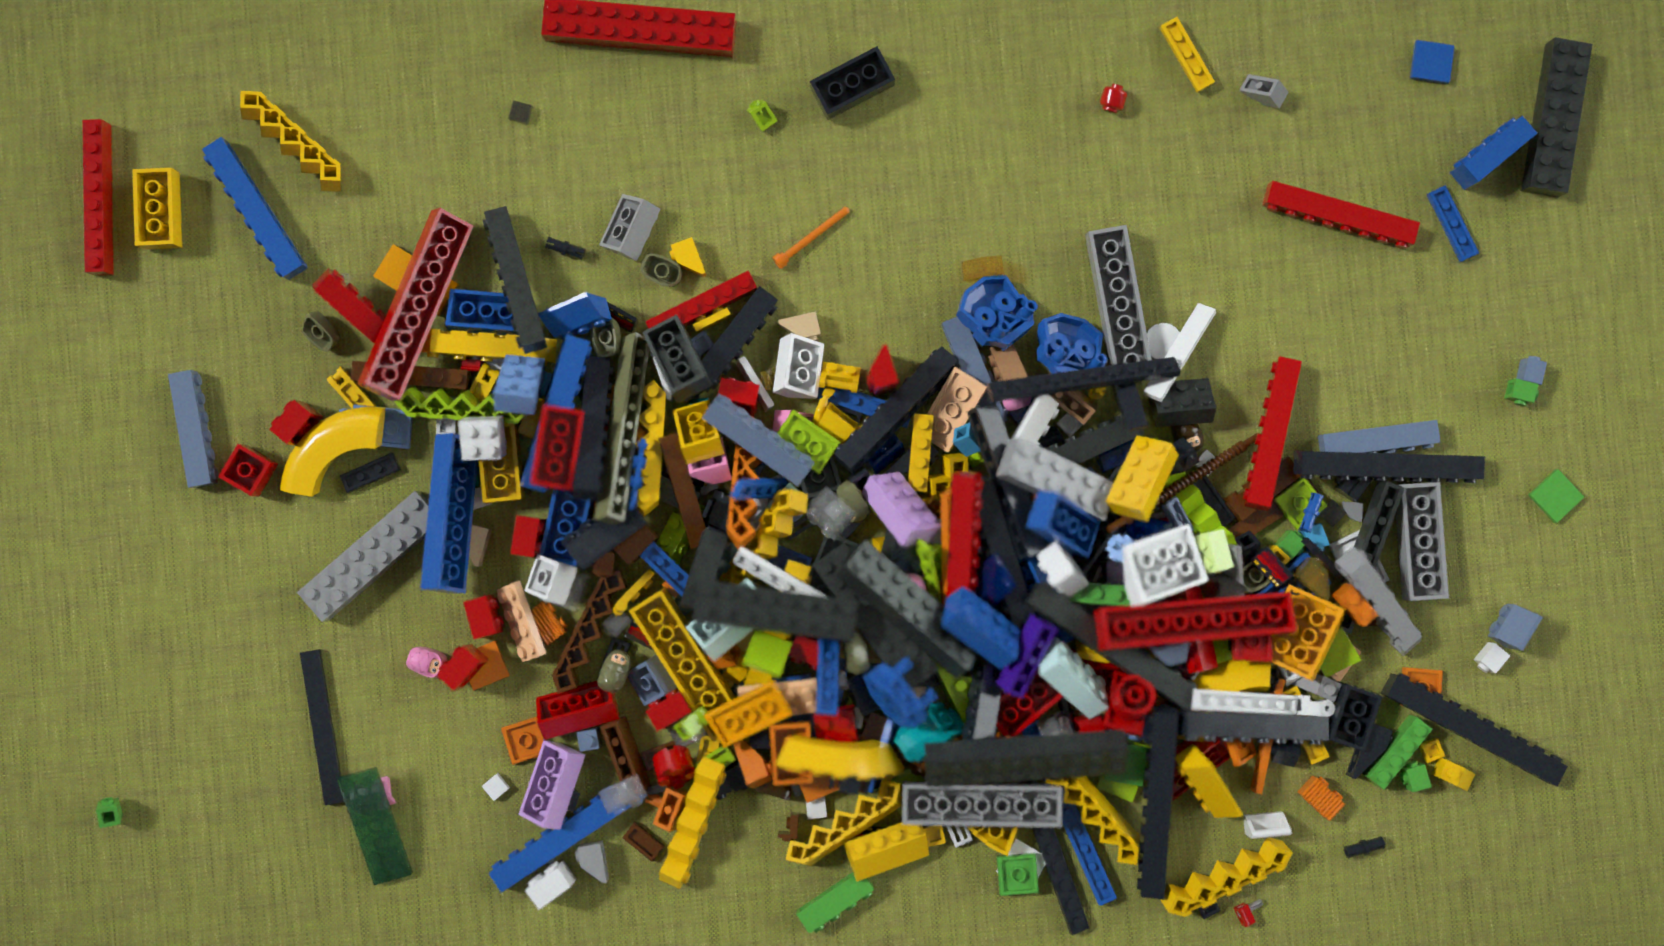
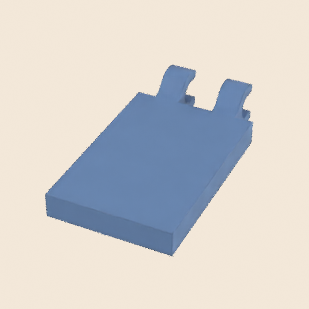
M355 404V405H353V409H354V408H360V407H372V406L357 405V404ZM342 408V409H339V412H342V411L348 410V409H347V408ZM386 408L381 446L409 449L413 417H408L401 409Z

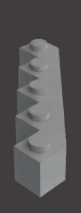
M1352 547L1335 562V568L1349 580V584L1354 585L1378 614L1376 625L1390 637L1389 643L1404 657L1421 642V632L1410 621L1407 612L1398 604L1393 592L1381 580V575L1366 559L1367 555L1361 549L1357 550L1355 547Z

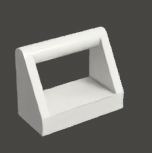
M1282 811L1243 815L1245 834L1251 839L1291 835V828Z

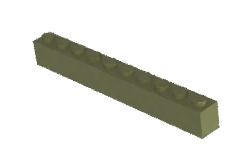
M636 332L622 337L605 446V459H603L604 473L600 481H603L602 493H598L594 520L610 525L623 522L625 519L649 355V346L644 335Z

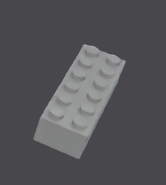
M1021 437L1008 440L996 476L1036 495L1039 490L1058 492L1097 520H1106L1109 511L1106 499L1114 484L1113 482Z
M1440 482L1399 485L1404 487L1396 510L1402 600L1447 599L1449 594Z

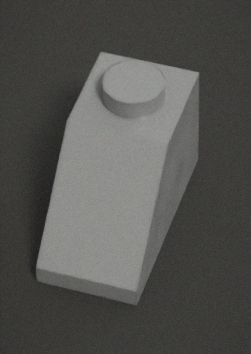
M1248 74L1240 88L1241 93L1257 102L1279 109L1289 93L1280 80Z
M1319 674L1316 675L1313 682L1302 677L1292 684L1332 702L1335 701L1341 687L1340 683Z
M603 840L580 844L577 847L578 850H575L576 861L580 862V867L602 883H606L609 880Z

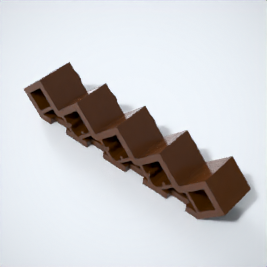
M622 569L616 570L613 574L599 578L573 634L552 673L557 693L579 686L574 667L592 661L586 643L604 636L598 618L613 613L614 605L610 593L628 588Z

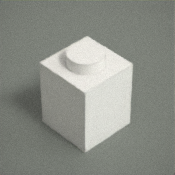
M1488 642L1474 658V661L1478 663L1477 667L1483 672L1496 674L1510 655L1496 643Z

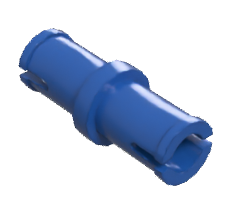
M1311 493L1308 506L1303 511L1305 514L1299 527L1300 530L1307 533L1312 532L1315 519L1320 514L1318 511L1324 498L1323 495Z

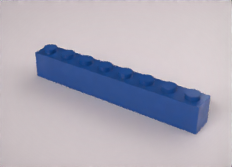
M220 137L204 147L202 150L205 154L203 156L205 161L215 169V172H213L215 177L225 185V188H223L225 193L234 199V207L246 218L244 220L246 226L250 230L253 229L256 234L254 236L255 240L260 246L263 245L265 248L264 254L270 262L273 261L275 264L274 270L278 276L290 280L306 270L308 267L229 142Z
M613 784L605 790L607 792L602 797L597 795L589 801L591 804L584 808L582 805L574 810V815L569 819L565 816L560 830L547 828L540 833L542 837L537 840L532 838L524 844V849L519 851L517 848L508 854L509 859L504 862L499 860L491 866L493 869L489 872V875L502 893L631 807L634 802L632 799L626 800L621 784L618 786Z

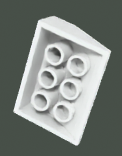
M1189 524L1122 546L1125 589L1131 606L1144 604L1208 581Z

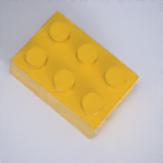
M710 399L673 410L686 464L724 454L719 430L702 419L711 405Z

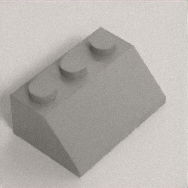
M622 194L599 246L625 258L637 261L650 235L653 224L658 218L660 209L644 199Z

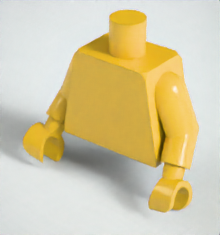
M828 387L822 392L823 397L820 398L816 407L812 423L840 441V444H844L849 439L851 433L858 430L861 426H858L857 422L831 402H828V399L835 392V390Z

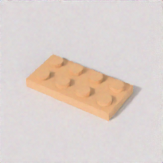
M958 367L953 368L927 415H934L931 439L933 444L947 453L951 451L954 446V429L967 424L969 421L967 411L977 407L987 390V385Z
M520 580L498 589V601L502 604L505 620L510 626L511 637L515 640L517 653L522 662L546 654Z
M816 679L776 683L791 707L793 715L816 713ZM761 685L738 687V695L741 696Z

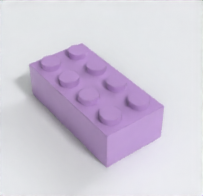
M900 472L869 477L861 493L902 547L917 545L916 540L919 538L925 543L933 542L941 528V524Z
M543 740L519 815L542 828L560 830L585 754L560 742Z

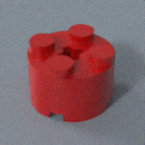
M1139 675L1126 676L1111 692L1110 701L1112 708L1120 718L1128 720L1138 719L1151 709L1156 697L1155 690L1149 681L1147 682Z
M676 745L673 746L674 749L667 750V748L660 750L653 757V765L659 786L680 789L684 787V783L695 777L696 769L689 748Z

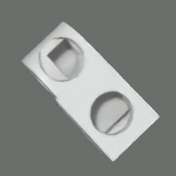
M1296 695L1298 696L1297 715L1330 717L1335 712V705L1330 700L1319 699L1313 702L1310 701V696Z

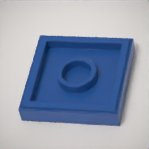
M1416 40L1410 79L1442 84L1450 83L1455 45Z

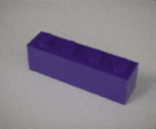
M1033 614L1030 615L1020 635L1017 659L1003 668L996 682L1007 694L1023 698L1058 630L1047 619Z

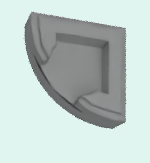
M1342 502V508L1352 520L1362 522L1363 503Z

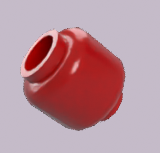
M1112 83L1111 87L1107 86L1103 89L1100 99V105L1103 106V110L1112 113L1123 110L1127 98V93L1122 90L1123 86Z

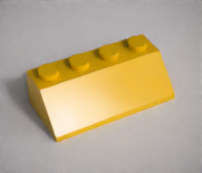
M1193 744L1175 757V761L1178 764L1176 769L1182 776H1186L1184 779L1185 783L1190 789H1194L1192 794L1198 801L1201 800L1199 805L1206 814L1210 812L1214 818L1241 817L1243 815L1213 765Z
M902 822L844 843L856 882L929 856L923 825H906Z

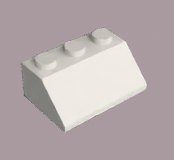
M793 333L781 338L773 393L788 398L816 399L818 396L824 344Z
M1049 395L1035 396L1011 439L1021 437L1039 446L1040 443L1037 441L1041 435L1045 436L1050 426L1047 424L1050 419L1054 420L1057 416L1059 403Z

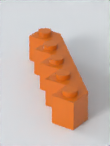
M737 443L735 445L731 492L734 490L736 482L740 479H759L752 470L761 464L760 459ZM730 496L727 538L739 550L741 546L745 547L754 540L755 530L747 521L757 514L758 504L753 499L735 500Z

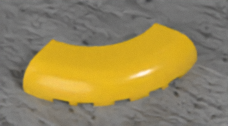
M372 406L348 409L333 414L314 425L299 440L289 455L281 476L280 490L312 497L320 492L321 483L327 468L340 455L354 449H376L380 447L383 440L386 408Z
M1231 659L1219 663L1218 668L1201 671L1195 680L1191 679V681L1197 685V689L1266 692L1270 687L1271 662L1232 661ZM1191 709V711H1196V712H1215V711H1211V710H1195V709ZM1177 724V737H1176V739H1183V740H1185V736H1180V735H1178V724ZM1197 736V740H1191L1204 742L1203 736Z

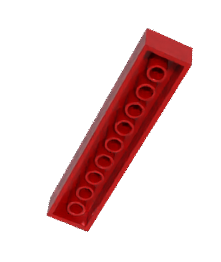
M544 0L541 35L545 42L733 58L736 16L735 13L598 1Z
M442 208L431 210L357 385L391 401L401 400L473 229V225Z
M1290 592L1101 608L1094 612L1099 651L1287 635L1297 631Z

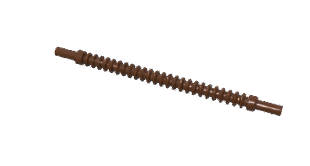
M1257 433L1244 441L1237 442L1231 448H1228L1227 451H1223L1219 456H1215V458L1207 461L1206 464H1202V467L1199 466L1198 469H1194L1193 472L1191 471L1189 474H1186L1185 477H1181V480L1168 485V488H1164L1161 491L1155 506H1159V503L1162 504L1168 498H1172V495L1175 496L1181 490H1185V487L1188 488L1189 484L1193 485L1198 479L1206 477V474H1210L1211 471H1215L1219 466H1223V463L1226 464L1232 458L1234 459L1236 456H1239L1240 453L1247 451V448L1255 443ZM1122 515L1120 519L1107 526V530L1109 533H1112L1123 525H1129L1137 519Z

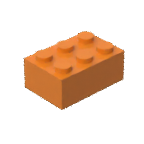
M810 720L777 722L771 725L774 785L813 783V770L801 769V772L776 766V762L788 738L794 735L811 738Z

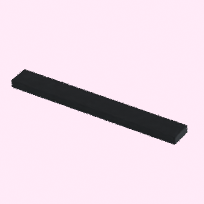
M321 649L301 652L300 659L324 805L345 802V795Z

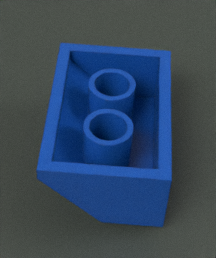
M587 292L538 313L539 318L553 337L562 340L566 335L585 334L590 331L589 329L602 327L605 325V322L612 320L606 298Z

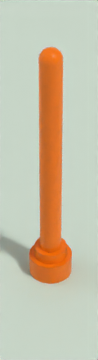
M842 208L785 253L781 252L774 255L772 259L780 269L787 266L789 258L849 213V208Z

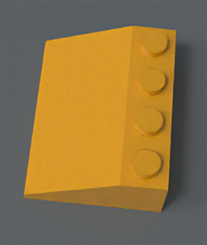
M1289 584L1286 592L1299 593V595L1291 594L1297 631L1287 635L1272 636V663L1313 682L1347 612L1337 605Z

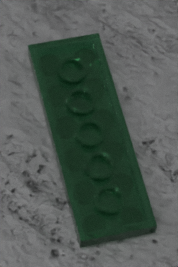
M377 766L340 776L337 781L373 884L378 885L412 875L413 871Z

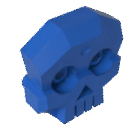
M1006 275L984 276L965 290L956 315L964 326L974 332L972 336L981 346H997L1002 351H1005L1009 346L1027 334L1034 325L1033 313L1037 310L1038 306L1035 301L1028 300L1024 294L1019 295Z
M1060 313L1045 318L1038 324L1037 338L1040 346L1037 348V361L1043 363L1051 374L1105 366L1107 357L1103 353L1101 354L1103 333L1086 319Z
M904 657L893 668L885 663H880L877 666L871 665L870 669L863 674V679L870 695L889 718L901 728H916L927 718L924 712L925 708L938 697L936 694L933 695L935 692L929 688L917 699L901 678L903 674L913 667L912 662L908 663L910 660L907 657Z

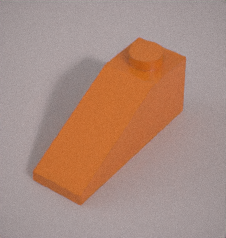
M744 739L733 744L748 786L754 789L773 780V766L771 762H768L755 749L751 748V745Z

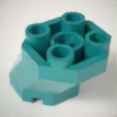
M941 702L930 704L924 711L927 718L916 728H900L897 731L894 741L907 760L911 762L925 761L924 743L951 742L960 736L963 730L961 729L963 721L954 709L949 708L947 710L943 708L945 704Z

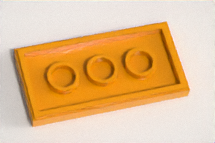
M393 244L373 277L397 291L412 255ZM452 279L438 309L437 316L441 315L449 302L450 289H457L459 286Z
M773 679L705 713V718L722 746L726 748L793 715V711Z

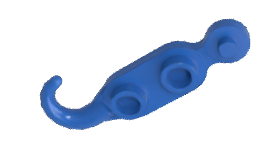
M641 438L640 442L638 441L639 453L638 456L633 458L632 467L635 468L634 476L631 475L629 487H632L628 501L630 510H634L636 507L637 488L641 489L643 477H640L641 469H645L646 458L643 457L644 449L648 447V443H646L644 438Z

